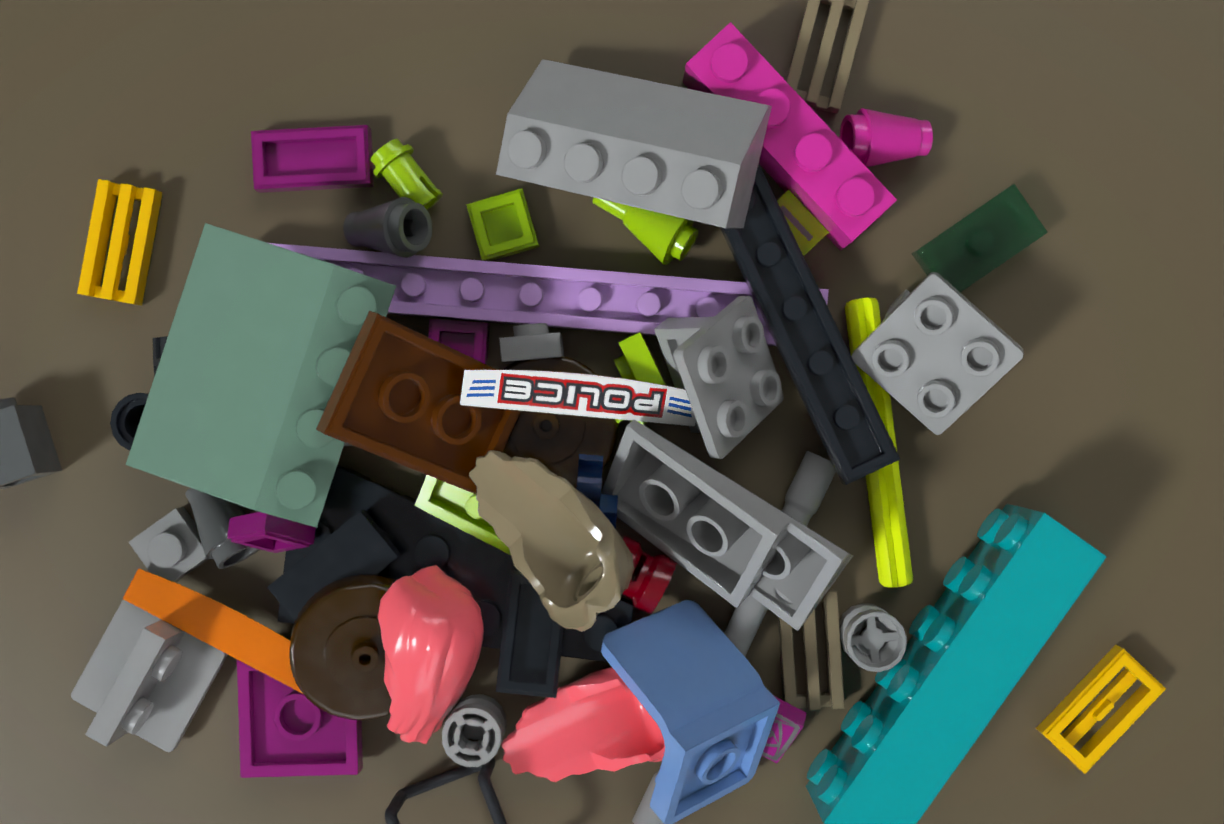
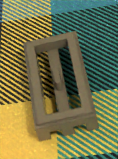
M807 0L786 82L810 107L834 114L839 112L869 0ZM822 3L830 5L808 92L798 90L797 87L819 4ZM843 9L849 10L852 13L830 96H821L820 92Z
M830 588L820 601L823 602L828 679L827 693H820L815 609L802 626L807 694H796L792 627L778 617L783 701L798 709L808 708L809 711L821 710V707L845 709L837 591L834 588Z

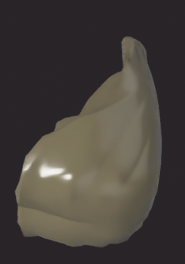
M489 450L486 456L477 457L476 467L469 472V477L477 486L476 499L478 501L479 516L494 528L498 538L509 548L514 566L529 580L533 588L540 595L541 602L547 609L550 618L566 629H576L583 632L591 628L596 621V617L601 612L614 608L621 599L623 592L629 587L634 571L632 553L624 540L594 502L575 489L565 478L551 472L538 459L516 456L511 458L507 454L495 450Z

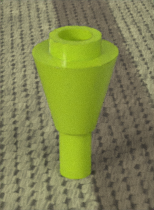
M593 198V204L621 219L623 225L663 265L669 264L674 257L682 261L693 247L698 236V229L692 227L694 223L692 220Z

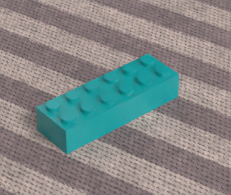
M1006 504L1002 510L997 508L992 511L980 526L977 536L981 540L968 559L964 556L959 558L947 572L943 581V585L947 588L934 606H925L913 620L909 629V634L912 637L906 644V651L901 661L892 669L877 672L875 682L878 685L865 703L858 701L848 711L841 724V730L844 733L832 750H822L810 765L807 772V779L810 781L807 783L806 788L824 824H917L1107 556L1045 512Z

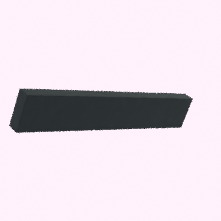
M758 164L744 228L720 227L841 483L847 485L900 460V457L760 164Z

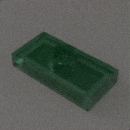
M1013 184L914 251L912 255L927 276L931 272H937L959 292H962L1048 232L1016 185Z

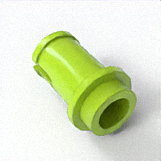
M399 139L389 141L378 149L370 159L375 165L373 174L377 178L384 177L399 197L410 198L415 203L423 205L427 210L430 209L441 199L443 193L435 187L411 156L414 152L411 145L403 146Z

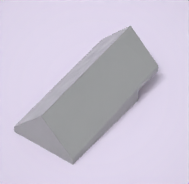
M633 420L626 426L601 494L618 495L617 517L734 607L738 608L750 595L795 630L799 631L850 562L853 555L638 421Z

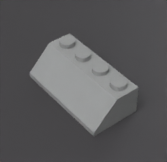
M542 59L507 113L496 175L722 228H744L772 106Z

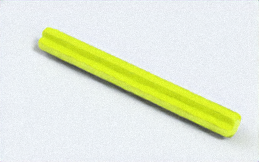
M876 298L853 299L845 305L851 356L853 351L881 324L879 302ZM856 365L897 451L890 394ZM896 461L866 475L878 578L880 584L887 588L904 587L913 582L899 461Z

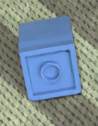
M684 600L609 632L604 636L601 647L602 655L651 715L663 735L665 752L660 770L655 778L656 784L650 802V808L663 824H674L745 785L753 778L780 702L764 686L759 674L751 663L699 604L691 600Z

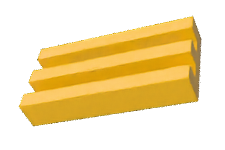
M98 179L77 294L142 306L162 192L156 189L139 188L129 184H117L108 180ZM117 196H118V202H117L116 213H115V218H114V224H113V229H112V235H111V240H110V246H109V251H108V256H107V262H106V267H105V273H104V278H103V284H102V287H101L100 285H101V279H102V274H103V268H104V263H105V258H106V252H107V247H108V241H109V236H110V230H111V225H112V219H113V214H114V209H115L116 198H117ZM134 200H140L141 206L125 291L118 290L123 260L127 254L130 238L128 233Z
M1115 645L1036 729L1079 770L1086 774L1166 688L1124 648ZM1123 667H1125V669L1111 682V684L1061 735L1060 733L1074 720V718L1094 699V697L1114 678V676ZM1138 679L1142 685L1079 751L1076 750L1073 746L1097 721H1101L1114 708V703Z

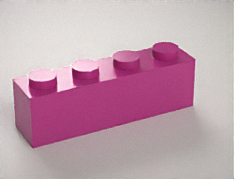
M731 22L686 63L683 83L688 89L772 106L759 164L785 192L790 190L829 232L826 236L840 251L852 243L897 201L887 188Z

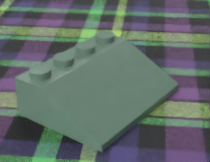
M205 223L126 465L258 512L317 528L345 442L325 435L316 430L368 312L372 311L386 317L396 285Z

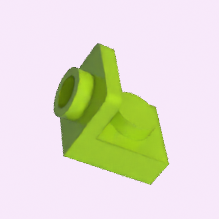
M640 332L618 342L624 355L614 359V362L623 379L665 385ZM615 419L617 423L623 421L620 419Z

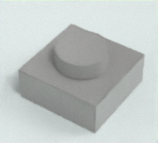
M547 323L513 326L514 337L499 338L501 361L505 364H512L515 361L564 356L563 336L560 332L549 333Z
M184 507L175 508L128 542L150 573L175 583L208 560L205 558L197 525Z

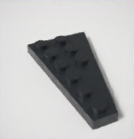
M337 465L315 530L314 544L309 545V547L286 551L283 574L358 511L364 509L402 554L377 576L397 580L403 576H412L422 568L437 565L446 575L466 587L478 603L484 626L482 647L501 649L510 570L519 571L514 566L512 556L414 506L416 503L415 499L386 488L352 469L348 470ZM621 597L614 608L601 612L596 617L593 626L583 632L564 628L561 656L608 662L601 653L604 636L631 623L633 602ZM279 604L277 622L294 624V619Z

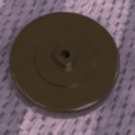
M565 356L515 361L503 369L597 375L586 365ZM521 411L503 453L511 458L516 456L538 459L551 472L565 478L577 489L579 454L603 456V470L609 462L616 445L618 423L615 419Z
M356 575L342 578L316 592L299 612L291 634L290 666L293 677L301 692L321 710L349 720H371L390 715L389 709L392 699L384 683L385 650L382 643L378 612L381 598L396 580L377 575Z

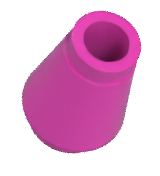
M861 108L856 114H848L843 118L839 138L866 167L928 155L932 147L933 131L928 120H918L916 118Z

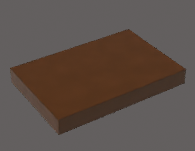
M369 311L316 430L477 494V486L469 477V472L476 467V458L483 455L486 456L489 450L504 451L521 411L460 405L464 370L497 369L378 313Z

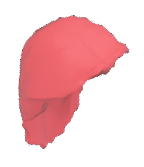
M437 565L422 568L412 576H403L397 579L380 600L378 621L385 650L384 683L392 699L389 709L391 717L387 727L395 734H400V739L407 743L420 742L427 744L432 734L441 728L444 719L453 710L468 686L478 662L483 642L484 626L478 603L466 587L446 575Z
M612 667L592 672L568 685L559 687L557 689V698L546 697L543 700L528 705L523 711L522 717L515 725L516 730L511 732L501 743V747L505 752L502 760L510 764L514 774L529 772L536 777H544L552 782H557L570 775L587 774L597 769L615 772L627 766L647 761L660 762L665 752L663 735L657 723Z

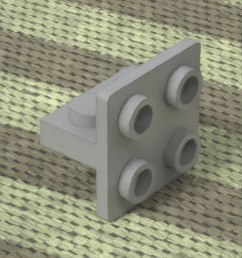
M931 272L911 293L905 289L889 306L883 322L853 351L852 359L857 366L930 431L940 435L1023 358L1024 350L939 273Z
M738 296L714 317L667 318L654 329L674 386L686 390L694 412L696 423L695 426H689L693 433H701L710 458L723 459L783 401L784 395L781 381L776 373L764 336V328L759 320L751 296Z
M122 600L71 693V698L74 701L97 713L85 735L107 747L125 734L130 733L141 737L166 752L173 751L179 745L228 654Z

